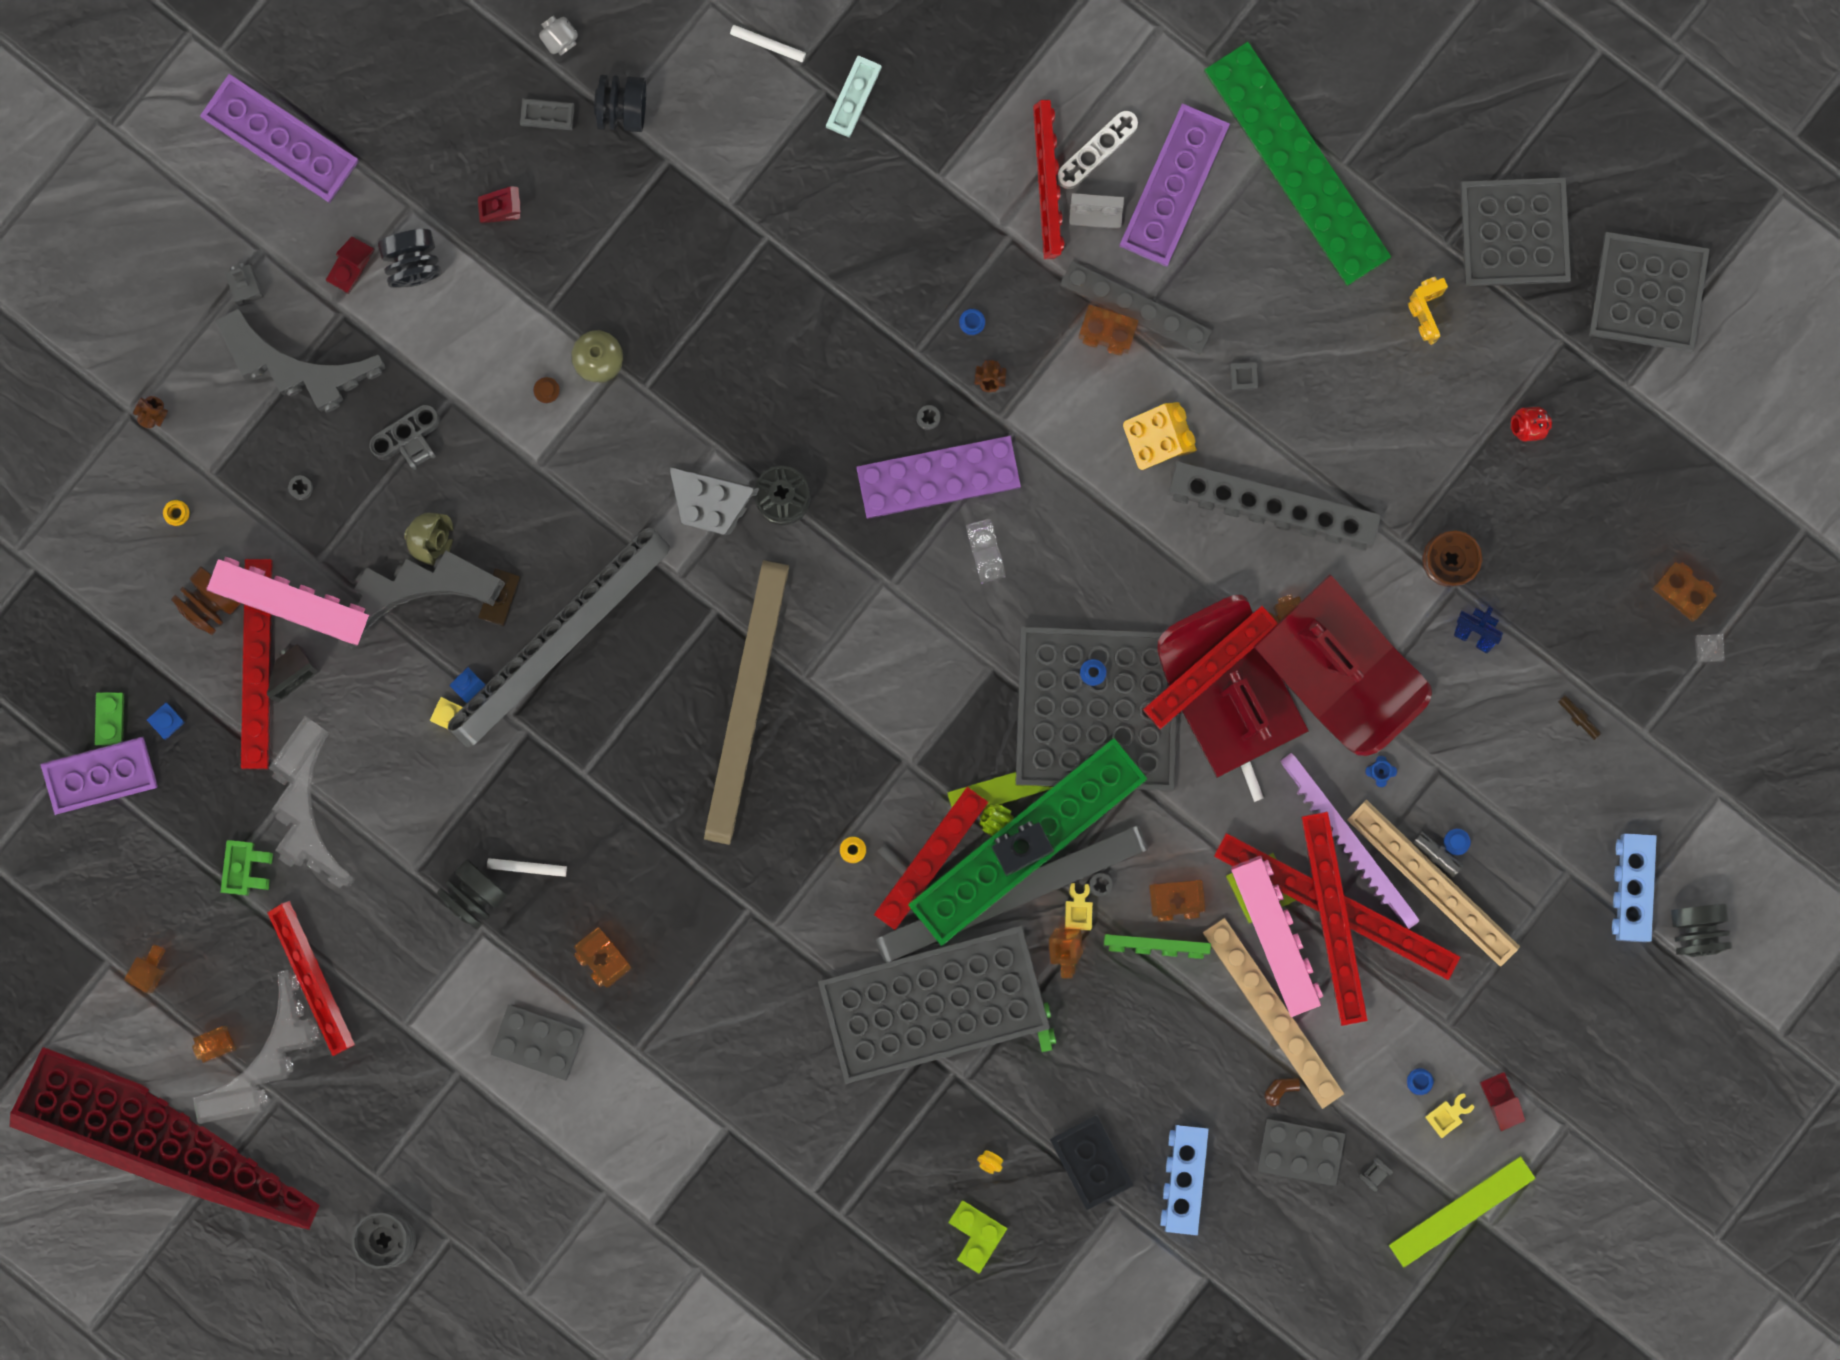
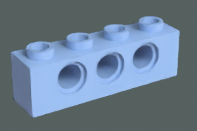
M1622 834L1621 839L1616 841V855H1620L1619 866H1615L1614 880L1619 883L1618 892H1614L1613 907L1617 908V919L1613 918L1612 934H1616V940L1651 942L1656 835ZM1631 854H1636L1641 859V865L1638 869L1632 868L1628 863ZM1631 880L1636 881L1640 886L1637 895H1632L1627 890V885ZM1629 907H1634L1638 911V919L1635 922L1629 921L1626 917V911Z
M1175 1125V1130H1170L1169 1146H1173L1172 1157L1167 1156L1166 1172L1170 1173V1183L1164 1184L1163 1199H1168L1167 1210H1162L1160 1221V1226H1165V1232L1198 1235L1208 1128ZM1185 1145L1191 1146L1194 1150V1156L1189 1161H1184L1179 1156L1181 1147ZM1181 1172H1187L1191 1176V1183L1187 1187H1180L1177 1184L1176 1179ZM1178 1199H1185L1188 1202V1210L1183 1214H1178L1174 1210V1203Z

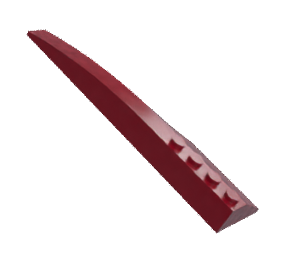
M42 1047L10 1113L9 1127L161 1185L233 1209L310 1230L320 1206L294 1187H288L279 1180L280 1178L273 1173L269 1174L260 1168L258 1163L251 1158L247 1159L238 1153L236 1148L205 1127H200L192 1122L190 1117L183 1112L179 1113L170 1107L169 1103L161 1097L158 1099L143 1085Z

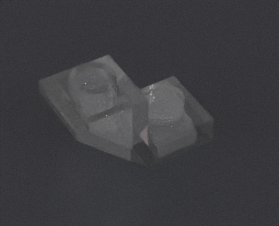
M991 518L965 525L981 584L1006 577Z

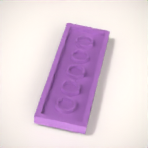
M228 74L200 115L201 119L329 204L359 162L356 157L230 74Z
M1182 103L1119 247L1163 266H1168L1229 128V123Z
M1011 436L856 467L867 519L1021 488Z

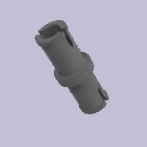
M1423 831L1414 840L1413 844L1429 857L1431 862L1436 863L1452 878L1463 867L1462 863L1445 851L1446 847L1443 845L1440 847Z

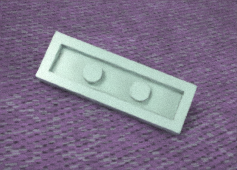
M857 56L828 119L826 128L850 138L881 71V65Z

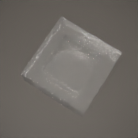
M1723 634L1695 636L1697 663L1725 660Z

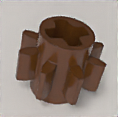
M985 360L982 366H976L975 385L980 384L982 391L996 392L999 386L1005 387L1006 368H1001L998 361Z
M149 396L146 399L142 397L139 399L133 414L138 416L137 421L141 426L153 428L155 425L161 427L168 410L163 409L164 403L161 399Z

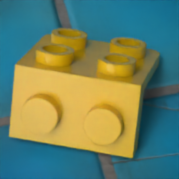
M1436 277L1421 282L1422 285L1414 290L1409 298L1411 302L1408 303L1412 316H1417L1421 326L1418 329L1424 341L1428 340L1430 345L1437 342L1440 338V333L1426 302L1442 296L1448 288L1444 278L1437 280Z
M1179 402L1165 403L1123 423L1137 466L1141 470L1148 469L1175 456L1188 455L1197 451L1195 437L1189 430L1186 422V412Z

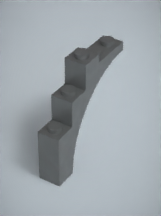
M239 309L215 320L242 376L246 380L249 378L256 380L266 374L265 370L269 369L279 392L283 396L286 394L288 396L296 395L306 385L320 412L325 410L327 413L337 409L340 406L339 403L344 401L340 393L341 390L344 389L345 392L350 391L359 385V381L365 378L372 380L382 374L381 370L386 368L379 355L360 362L344 365H317L296 360L277 351L263 341L252 329Z
M447 550L443 555H439L435 561L434 573L406 559L404 564L401 563L397 567L394 577H396L394 582L366 568L364 572L362 571L357 576L355 581L356 588L354 589V591L363 595L361 600L358 599L354 604L365 608L364 613L369 615L361 637L380 617L393 608L421 597L460 595L475 598L493 606L505 582ZM340 639L337 641L352 650L356 646Z

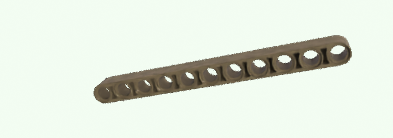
M767 560L762 562L704 840L727 845L731 844L789 571V565Z

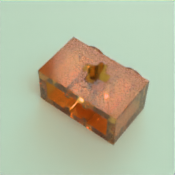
M1202 880L1148 886L1151 917H1157L1158 922L1173 921V915L1183 914L1184 919L1200 918V913L1205 912ZM1174 894H1178L1180 899H1184V903L1180 905L1179 909H1176L1175 904H1170V900L1175 896Z
M597 927L574 946L577 951L574 956L583 967L588 964L593 970L590 976L599 987L605 985L609 989L633 969L600 927ZM597 953L601 955L607 954L605 959L607 964L605 966L602 964L596 965Z

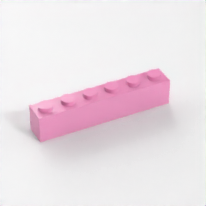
M225 557L224 561L218 559L207 591L353 645H358L369 615L364 613L365 608L351 603L348 608L340 605V599L325 594L324 598L314 595L315 590L300 585L299 589L289 586L290 580L275 575L273 580L265 577V571L250 566L249 570L239 567L240 562L228 557Z
M1260 855L1232 866V873L1290 1016L1293 1017L1321 1006L1319 998L1323 997L1318 982L1312 983L1309 974L1313 973V969L1309 959H1303L1299 950L1304 947L1298 933L1293 935L1289 925L1294 923L1289 910L1282 909L1280 900L1284 898L1279 885L1273 886L1269 876L1274 875L1269 861H1263Z

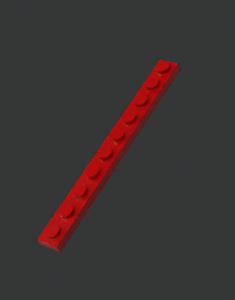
M1225 833L1213 857L1230 866H1235L1261 855L1263 861H1269L1274 875L1269 876L1273 886L1278 884L1283 894L1319 912L1312 878ZM1344 895L1350 929L1446 980L1450 979L1461 958L1460 956Z

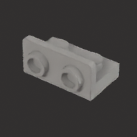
M1072 193L1069 224L1120 229L1124 197Z

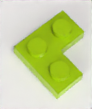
M963 1200L948 1222L970 1236L969 1241L957 1260L980 1274L1008 1228Z

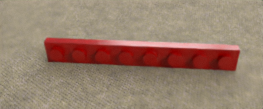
M245 559L246 570H249L250 566L265 571V577L272 579L273 560ZM245 604L241 769H269L270 698L267 696V691L270 684L272 614Z
M1328 812L1301 816L1340 1025L1365 1022L1368 1020Z

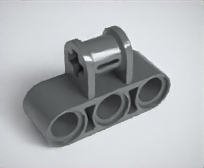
M428 405L416 408L374 435L369 443L371 452L380 460L391 459L401 452L413 471L417 470V466L429 458H436L424 437L438 428L440 424L438 413L433 407ZM424 413L433 414V421L428 425H423L420 422V418ZM402 427L411 428V434L406 439H401L398 436V432ZM381 441L389 442V448L384 453L376 451V446Z

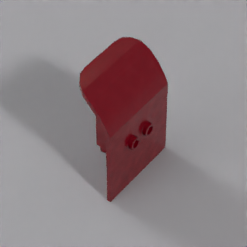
M1328 575L1254 646L1320 723L1348 750L1358 756L1372 755L1386 747L1427 707L1431 700V685L1392 646L1332 575Z
M1232 595L1176 622L1161 635L1158 640L1157 651L1169 686L1253 614L1245 596ZM1255 648L1182 710L1216 778L1309 732L1281 677Z

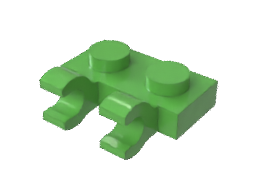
M227 840L220 893L249 896V888L269 890L270 879L251 877L253 862L272 864L273 853L254 851L255 843Z

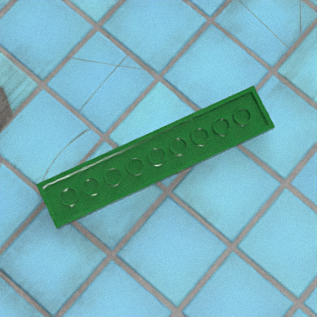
M1249 42L1206 68L1204 73L1345 285H1351L1391 259V255Z
M1113 738L910 902L908 906L937 942L943 946L1147 780V777L1115 738ZM1032 821L1033 824L1039 822L1054 852L1006 877L992 850V846L995 845L994 840L1006 833L1010 837L1019 833L1018 827ZM1019 840L1014 844L1013 848L1016 853L1025 854L1029 850V845L1026 841Z

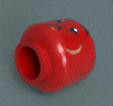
M1542 407L1520 408L1511 419V430L1521 441L1543 440L1552 427L1551 417Z

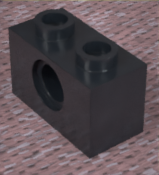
M1030 821L1018 827L1019 833L1011 837L1006 833L994 840L995 845L992 846V850L1006 877L1054 852L1039 822L1033 824ZM1017 841H1026L1029 845L1028 852L1025 854L1016 853L1013 847Z

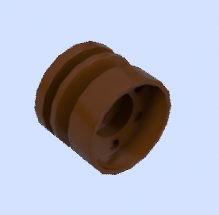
M1457 530L1440 533L1433 537L1424 548L1422 555L1423 569L1428 578L1438 585L1445 587L1464 585L1471 581L1480 571L1482 563L1481 548L1477 541L1467 533ZM1446 553L1448 555L1455 554V565H1447L1445 563L1447 560Z
M200 566L189 578L196 587L195 591L192 592L185 587H181L180 591L188 597L187 600L184 602L177 595H174L171 600L176 605L179 613L196 628L213 635L217 630L208 622L213 619L221 626L224 622L217 612L222 610L231 615L241 603L207 591L212 575Z

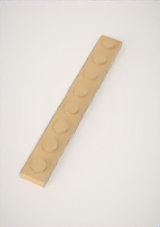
M1367 799L1347 819L1350 824L1500 967L1520 948L1501 927Z
M1222 919L1204 931L1202 934L1211 943V947L1320 1107L1323 1109L1344 1095V1092L1297 1023L1290 1016V1013L1226 919Z

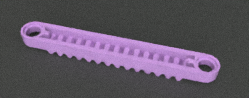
M1292 753L1284 757L1280 762L1299 787L1297 794H1304L1306 796L1303 802L1312 804L1311 812H1328L1332 836L1338 838L1335 843L1336 846L1343 845L1342 853L1350 854L1349 863H1357L1354 868L1355 871L1362 870L1361 878H1368L1370 880L1367 886L1368 888H1376L1374 896H1382L1381 905L1388 904L1407 929L1417 924L1419 919L1301 763Z

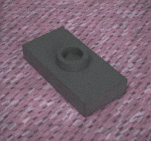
M522 98L520 125L572 130L575 104Z

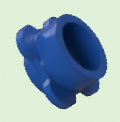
M1378 756L1376 762L1366 768L1365 773L1376 781L1378 787H1385L1387 781L1397 775V769L1387 762L1386 757ZM1380 769H1383V774L1379 773Z

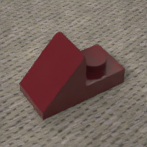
M510 186L479 196L480 223L520 219L519 188Z
M351 236L337 251L336 256L338 259L325 281L350 294L375 249Z
M1505 1072L1479 1082L1500 1131L1525 1121L1518 1096L1514 1095Z

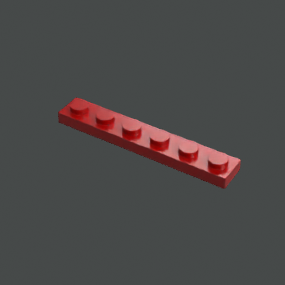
M1040 100L1033 106L1043 254L1044 259H1055L1062 254L1061 252L1064 249V239L1060 236L1062 212L1058 210L1060 186L1056 182L1059 164L1054 154L1057 137L1053 133L1052 126L1055 121L1054 108H1051V100Z
M1263 606L1259 607L1149 703L1143 711L1159 729L1163 728L1250 652L1278 623Z
M967 787L877 909L874 916L893 930H896L911 910L908 904L924 892L989 802Z
M290 901L280 904L267 913L332 1056H335L353 1047L355 1044L342 1018L340 1009L332 996L329 985L322 974L318 961L312 952L308 939L297 919L296 912L293 910Z

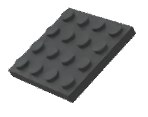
M1566 178L1461 181L1465 286L1569 283L1571 281Z
M1606 232L1604 234L1589 336L1693 352L1709 249Z

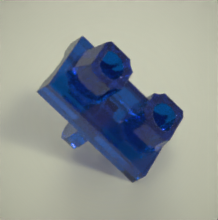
M1488 606L1485 612L1475 608L1472 615L1461 610L1457 618L1458 624L1454 636L1467 641L1471 632L1474 631L1481 635L1475 647L1488 654L1495 643H1500L1503 632L1494 628L1499 620L1490 616L1493 608Z

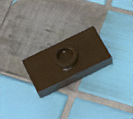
M495 568L493 576L505 582V585L493 606L483 602L478 618L504 627L521 577Z

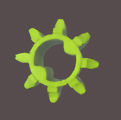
M990 804L983 810L984 812L980 816L979 824L983 826L982 831L993 836L1011 822L1014 816L1010 815L1012 811L999 804Z

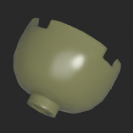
M601 330L589 331L581 335L574 343L571 352L572 364L577 374L584 380L605 383L613 379L621 370L623 350L618 340L610 333Z
M423 513L417 516L405 530L404 537L409 553L417 561L434 566L439 555H443L446 550L450 552L453 542L452 539L448 540L449 531H453L451 519L447 515L440 513Z

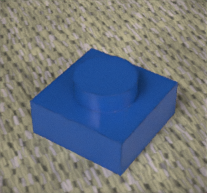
M467 667L449 686L468 703L485 684Z
M167 702L147 719L164 740L169 738L185 723Z

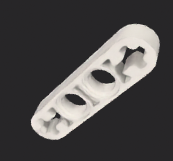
M1130 111L1120 112L1059 169L1057 178L1060 186L1065 189L1077 187L1132 136L1138 125L1135 114ZM1130 118L1132 120L1130 124L1132 128H1123L1119 134L1123 137L1119 139L1117 133L1110 128L1114 126L1115 130H1117L1122 123L1120 119L1128 120ZM1108 134L1114 138L1115 143L1112 147L1104 148L1101 146L1099 140L1103 135ZM1085 152L1094 154L1096 158L1095 163L1090 166L1084 165L1081 162L1082 154ZM1076 161L1078 167L1085 172L1081 174V171L1078 170L1074 175V182L1071 180L1065 182L1063 180L1065 178L1064 172L1071 173L1076 168L1072 163Z

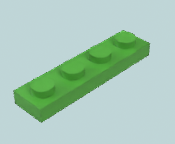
M1108 934L1104 935L1103 946H1109V951L1125 952V948H1135L1136 954L1151 955V950L1162 951L1161 956L1177 957L1178 952L1188 953V958L1204 959V954L1209 955L1211 943Z

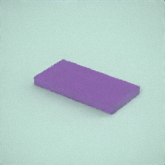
M144 736L40 764L55 815L158 787Z

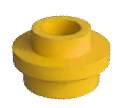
M172 500L165 505L163 516L168 524L181 526L189 519L190 510L183 501ZM175 509L181 510V516L178 518H174L172 515Z
M857 837L846 838L840 846L841 857L849 863L860 862L866 854L864 842ZM856 845L858 852L855 855L849 854V846Z
M987 1150L984 1151L983 1155L978 1156L977 1160L981 1163L979 1167L990 1174H993L994 1171L1001 1172V1164L1003 1163L1001 1157Z

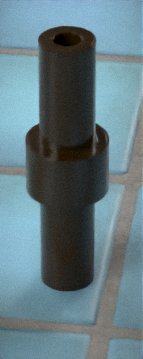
M1566 695L1558 701L1572 716L1571 720L1577 727L1580 725L1593 740L1602 734L1588 719L1589 715L1583 709H1579Z

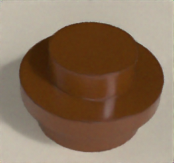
M544 377L535 383L533 392L538 401L548 404L558 398L560 388L554 379Z

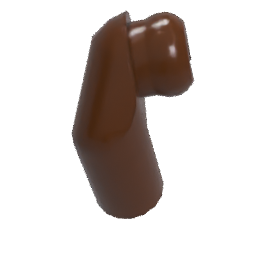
M1299 1078L1274 1080L1265 1091L1264 1097L1266 1098L1267 1105L1271 1107L1279 1105V1099L1285 1092L1300 1091Z

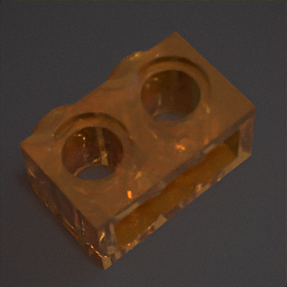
M1088 305L1079 333V339H1082V343L1087 346L1097 348L1098 345L1107 347L1108 352L1122 356L1123 353H1129L1139 320ZM1092 322H1098L1102 325L1103 330L1098 334H1094L1089 331L1088 325ZM1116 330H1123L1128 338L1123 342H1119L1114 339L1113 333Z
M1675 562L1652 589L1694 622L1717 595L1712 592L1714 590L1712 585L1703 579L1699 581L1692 575L1693 570L1682 562L1680 564ZM1671 575H1677L1681 578L1682 585L1680 588L1671 586L1669 582ZM1691 592L1701 594L1702 603L1700 605H1695L1691 602Z

